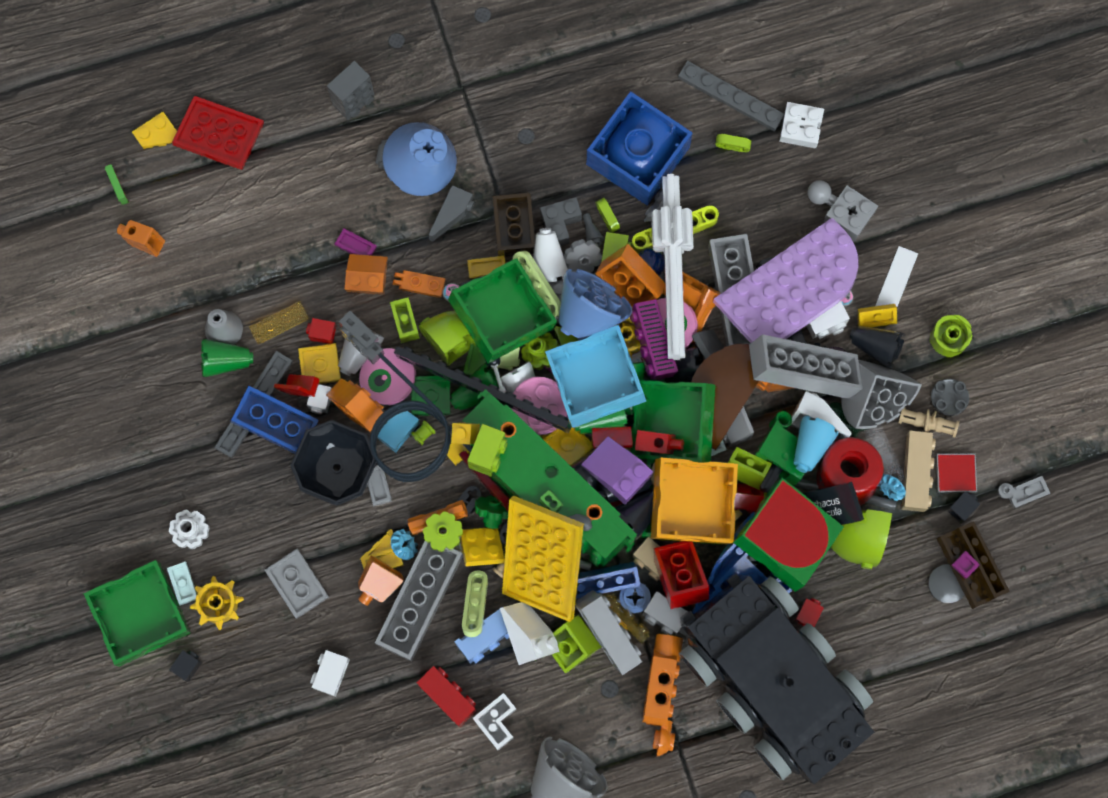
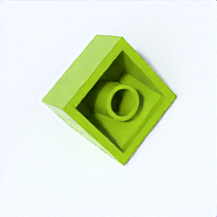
M579 615L574 617L571 622L563 624L553 633L560 652L554 653L552 656L565 674L601 648V645Z

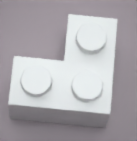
M840 301L806 326L813 339L816 337L821 339L832 333L837 335L843 332V328L847 326L846 324L850 318Z
M503 693L473 717V720L497 750H500L513 739V736L502 724V721L515 712L516 708Z

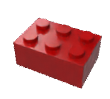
M681 541L654 548V563L670 609L709 600V585L692 541Z
M433 666L417 684L460 728L476 712L474 708L476 703L468 695L465 698L462 696V689L454 681L450 683L447 680L449 676L441 667L436 669Z

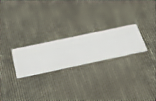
M900 246L898 247L875 306L896 304L898 307L918 253Z

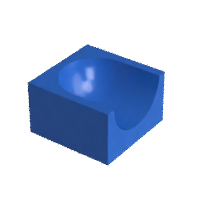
M630 91L587 149L586 165L648 206L662 187V177L671 174L689 150L693 133Z

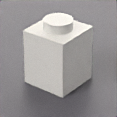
M318 384L315 397H309L307 406L311 409L312 413L320 415L322 412L328 413L331 400L326 394L332 389L331 387Z

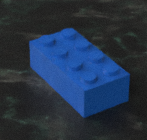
M248 386L230 422L296 454L305 431L315 427L319 420Z

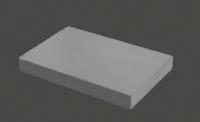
M295 549L265 569V572L296 619L329 598L298 549Z

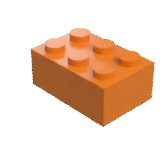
M629 244L603 260L595 273L599 278L616 288L615 293L620 298L624 296L631 307L635 303L659 298L666 286L665 282Z
M341 378L326 394L351 421L371 432L378 417L383 413L384 407L378 401H374L370 397L371 394L365 388H361L351 380L347 382Z

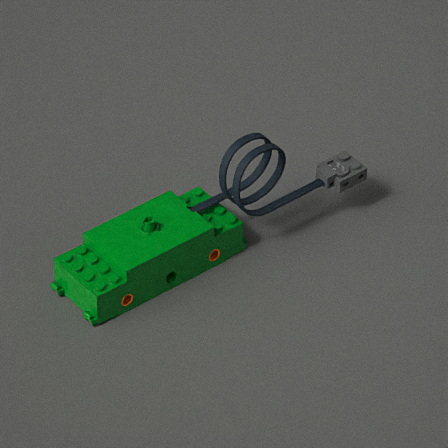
M349 311L339 321L343 337L347 341L352 342L353 346L373 365L381 358L426 402L404 401L384 411L378 417L371 430L370 447L379 467L390 477L403 482L422 480L434 473L444 462L450 448L452 428L448 425L441 410L384 356V350L381 348V344L377 342L379 340L378 337ZM486 389L480 392L477 399L478 401L483 400L462 420V423L480 424V428L484 424L505 432L508 443L504 454L500 453V466L497 473L493 472L492 476H489L509 499L512 496H516L544 507L539 502V499L548 490H551L563 504L556 513L566 517L574 514L589 517L592 521V528L589 531H583L581 553L584 554L586 552L590 556L589 560L597 568L599 566L604 568L624 547L627 548L626 553H629L635 544L634 540L637 534L620 518V513L507 405L503 406ZM411 410L426 412L445 427V442L437 458L424 469L413 473H400L387 467L379 459L376 452V441L382 427L392 417L402 412ZM463 444L470 452L472 451L474 444ZM550 497L545 498L547 502H550V507L555 508L557 506L556 502H552Z

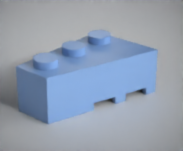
M500 609L483 620V628L480 635L476 637H467L465 635L462 639L458 638L454 641L470 664L473 661L476 664L485 657L483 654L487 650H495L500 645L499 641L504 637L509 639Z

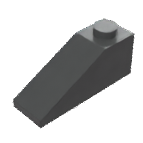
M452 185L429 233L430 241L436 240L463 219L468 211H472L475 204L473 194Z

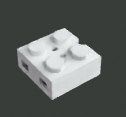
M787 102L779 142L816 148L820 135V129L818 128H820L824 109Z

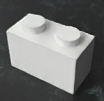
M326 650L325 654H321L319 657L318 665L320 667L318 672H314L311 678L312 688L336 697L350 659Z

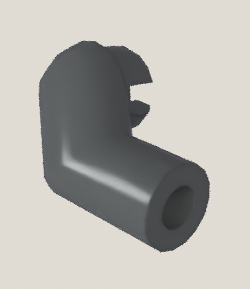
M581 514L569 516L571 519L584 523L583 531L591 530L592 521L589 517Z

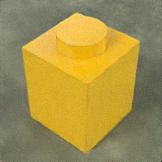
M452 423L451 443L474 444L480 430V424Z

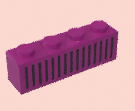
M657 300L635 303L632 307L630 320L634 322L636 328L635 337L641 345L640 353L646 362V373L650 376L651 381L671 378L678 372L675 360L668 359L667 333Z

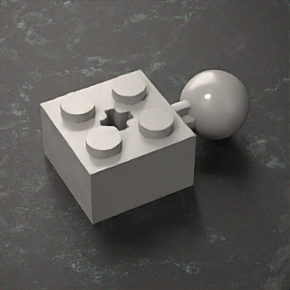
M822 180L811 183L808 188L807 194L811 202L815 204L826 203L831 206L823 222L833 218L854 242L878 208V205L848 185L839 197L833 195L830 185Z
M656 592L643 612L644 621L652 626L658 625L662 628L661 632L665 635L676 636L680 632L686 636L688 644L687 638L689 635L681 627L683 622L680 619L688 611L681 607L670 609L667 598Z

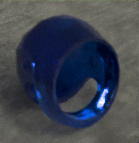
M647 247L638 253L639 256L660 276L665 268V257L662 252H655L653 247Z

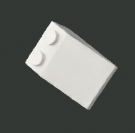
M806 391L791 416V426L800 429L802 418L810 416L809 420L815 421L816 418H819L835 427L834 431L839 433L833 443L850 437L851 431L824 399L813 392Z
M521 602L500 608L518 665L560 652L553 632L530 605Z

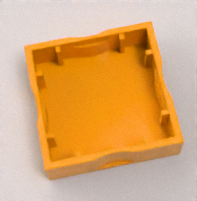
M672 458L655 459L651 539L719 544L733 543L735 532L734 499L737 492L738 464L722 462L698 463Z

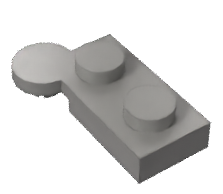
M1043 476L1014 488L1008 483H1004L998 488L999 496L1004 499L1009 498L1013 509L1050 494Z

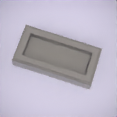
M376 465L368 482L373 507L392 502L385 472L379 465Z

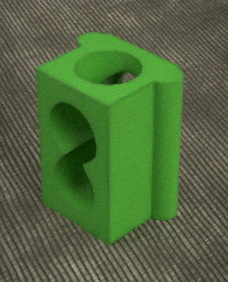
M548 490L539 499V502L546 509L557 512L563 506L562 502L551 490ZM550 497L552 502H556L557 506L555 508L550 507V502H547L545 498Z

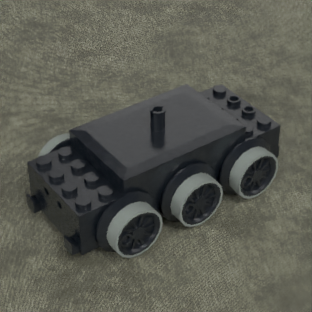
M733 573L725 580L729 585L696 613L692 614L691 611H688L680 617L683 622L681 627L689 637L687 638L688 646L679 655L704 686L708 687L716 679L726 681L727 684L724 685L726 692L716 700L734 725L744 734L753 726L764 729L762 731L763 739L754 746V749L779 779L784 780L793 772L797 775L800 774L804 780L815 784L875 733L864 719V710L873 703V700L862 684L849 671L844 669L836 677L832 676L826 664L836 657L834 650L811 624L807 623L799 631L792 626L789 617L799 609L790 594L777 580L770 576L760 585L754 582L748 575L738 576L737 573Z

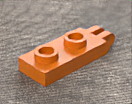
M403 270V273L394 274V277L401 279V281L393 280L392 284L399 286L400 290L442 298L445 278Z

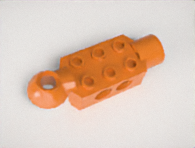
M656 634L642 722L648 725L660 726V730H655L653 749H657L656 757L662 756L668 751H673L675 733H671L673 722L668 721V718H671L673 715L674 705L670 704L671 698L676 696L677 685L673 684L674 678L677 679L679 676L680 665L676 664L680 663L681 657L679 653L682 651L683 638L665 634ZM660 675L666 676L668 683L661 684L658 677ZM662 695L665 698V703L658 704L655 696Z

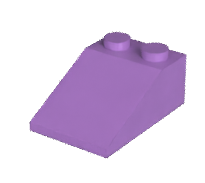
M607 437L581 464L624 505L653 474V471L639 458L610 437Z

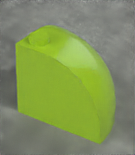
M455 310L440 313L432 318L427 317L419 325L422 335L447 366L468 352L470 344L476 345Z
M867 509L862 511L864 520L842 525L844 528L831 548L841 558L860 564L861 568L872 569L879 565L883 557L892 513Z

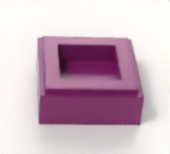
M965 551L951 566L962 577L967 579L980 564Z

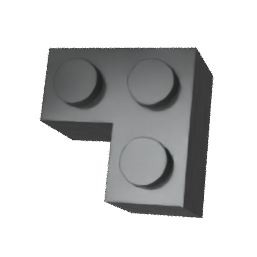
M577 197L540 207L544 228H551V231L556 232L560 246L569 244L566 225L582 221V213Z

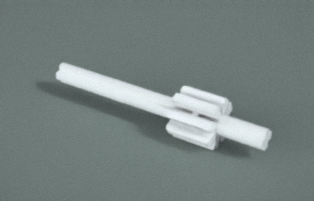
M667 174V176L662 177L663 207H661V210H654L652 212V245L655 252H663L665 254L668 359L680 360V358H685L682 254L684 251H691L693 249L692 211L689 208L682 209V206H680L679 176Z

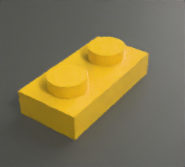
M896 304L858 309V326L877 327L897 324Z

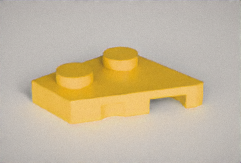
M161 112L132 131L142 148L146 149L153 146H166L172 143L177 131L164 112Z
M392 529L360 558L363 569L371 555L392 568L404 566L402 559L395 555L391 547Z

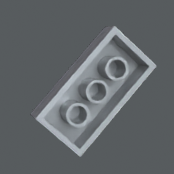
M592 590L576 601V608L617 671L624 675L642 663L639 657L642 655L636 645L629 641L631 636L626 629L619 625L621 620L615 612L608 608L611 605L605 596Z

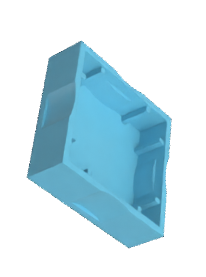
M619 325L592 334L586 339L570 342L545 351L572 428L646 402Z

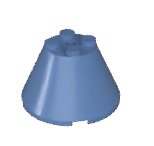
M419 122L403 125L389 136L383 149L382 160L384 170L390 181H393L405 193L415 196L435 194L448 185L454 176L457 165L454 146L448 136L433 125Z
M568 269L564 274L559 323L562 326L561 331L566 335H573L579 341L586 339L592 334L614 327L628 319L632 314V307L624 296L620 298L615 293L616 288L592 273L577 269L576 272Z

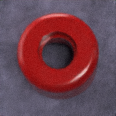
M853 437L840 439L830 445L821 460L816 475L818 488L821 489L852 482L859 504L862 505L873 496L882 479L884 471L883 460L877 449L865 440ZM849 461L855 464L859 471V477L847 476L840 467L841 462Z

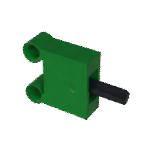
M786 411L779 412L770 421L769 430L754 454L772 463L760 485L763 493H768L778 477L785 479L792 486H795L805 474L798 471L794 465L798 438L786 430L792 424V417Z

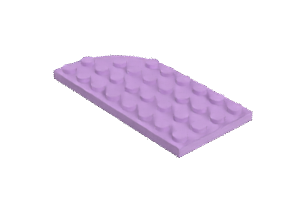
M831 218L714 298L713 303L750 343L762 334L787 339L835 306L849 293L854 285L858 270L856 247L847 232Z

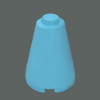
M804 416L801 420L794 458L796 469L803 473L813 470L839 433L834 431L835 427L832 424L816 418L815 421L809 420L810 416Z

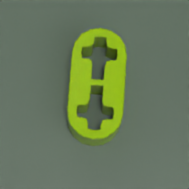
M718 134L715 146L738 152H749L752 142L743 137Z
M602 198L596 201V207L609 231L612 233L619 230V223L606 199Z

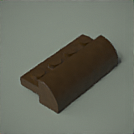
M974 521L936 538L972 609L1010 592ZM965 551L980 564L967 579L962 577L951 566Z

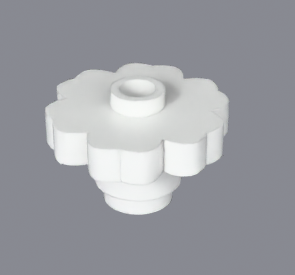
M183 510L177 513L176 520L170 522L169 533L173 535L172 541L180 548L188 546L190 549L200 547L203 544L202 539H206L209 536L210 527L205 523V516L198 511L191 513L188 510ZM192 527L191 530L187 532V528Z

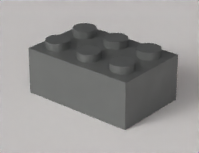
M355 61L327 85L332 105L347 120L351 117H356L360 113V109L364 105H369L375 96L370 76Z

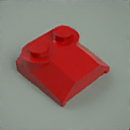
M737 483L734 511L744 509L749 513L753 511L756 513L759 504L764 499V493L761 489L758 490L747 484Z

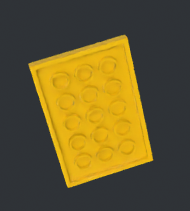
M512 496L509 499L502 594L571 622L574 619L584 523Z

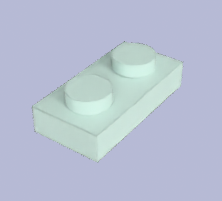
M187 562L167 568L179 605L181 606L196 600L197 592Z

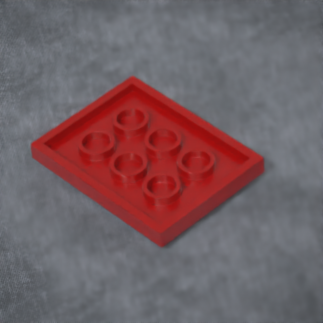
M194 96L172 144L173 146L243 170L264 125V120Z

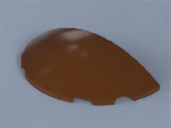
M734 344L716 353L714 352L699 366L691 383L716 385L712 448L715 451L759 382L753 379L749 344Z

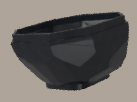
M330 420L305 431L290 466L301 492L338 506L363 496L377 462L371 451L368 434ZM340 465L341 468L339 471H335L334 466Z

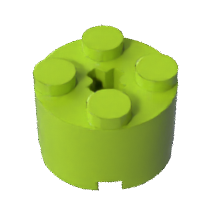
M960 315L942 317L933 327L930 334V343L935 351L950 358L961 354L972 340L971 325Z

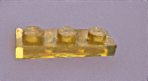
M299 301L249 326L259 345L303 323L309 318Z
M610 594L605 596L611 605L608 608L617 614L621 623L641 644L650 637L648 629L643 624H638L634 620L635 616L628 609L624 610L620 606L621 602L616 596H611Z

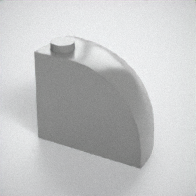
M858 360L863 389L850 399L841 397L842 410L846 420L854 428H876L877 425L884 422L889 423L901 415L899 412L906 405L910 406L922 384L893 369Z

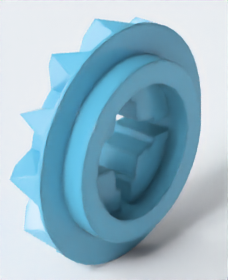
M883 474L878 485L880 486L879 490L883 491L884 495H887L889 499H894L895 501L902 500L906 494L903 484L897 478Z
M404 529L394 532L391 536L392 550L397 557L403 560L413 558L418 552L416 549L418 544L414 542L415 537L410 535V531L405 532ZM406 541V547H402L403 543Z

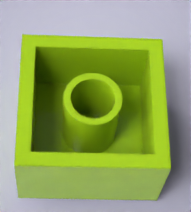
M482 424L467 461L470 469L488 476H492L493 472L497 473L500 466V453L504 454L508 445L505 432Z

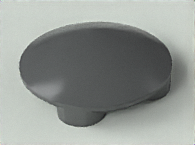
M944 379L937 382L933 387L931 401L935 409L940 413L954 416L962 413L967 408L969 392L964 382L955 379Z
M949 564L941 565L933 570L929 577V589L934 598L943 603H954L963 598L965 594Z

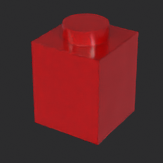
M312 318V322L308 323L306 334H308L310 341L333 344L337 326L335 322Z
M806 598L794 622L802 626L809 623L815 627L824 607L820 606L821 602L810 598V600Z

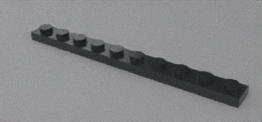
M397 346L394 354L400 360L479 394L486 389L501 404L507 405L518 412L568 434L572 428L568 421L569 419L561 414L555 416L551 414L549 409L542 406L539 409L533 406L534 403L527 399L521 401L511 392L506 391V393L499 391V388L495 385L489 384L487 386L482 384V380L474 376L471 378L466 377L464 372L458 369L450 370L446 364L440 361L437 363L432 362L431 358L424 354L416 355L408 347L400 348Z

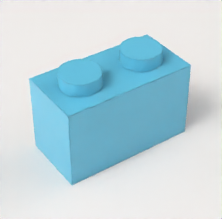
M408 411L397 414L382 427L377 438L396 453L411 435L410 433L420 424L419 419Z

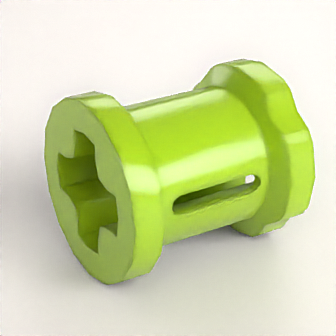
M425 420L422 422L421 427L415 432L412 431L410 433L421 446L424 445V441L431 434L434 435L436 433Z

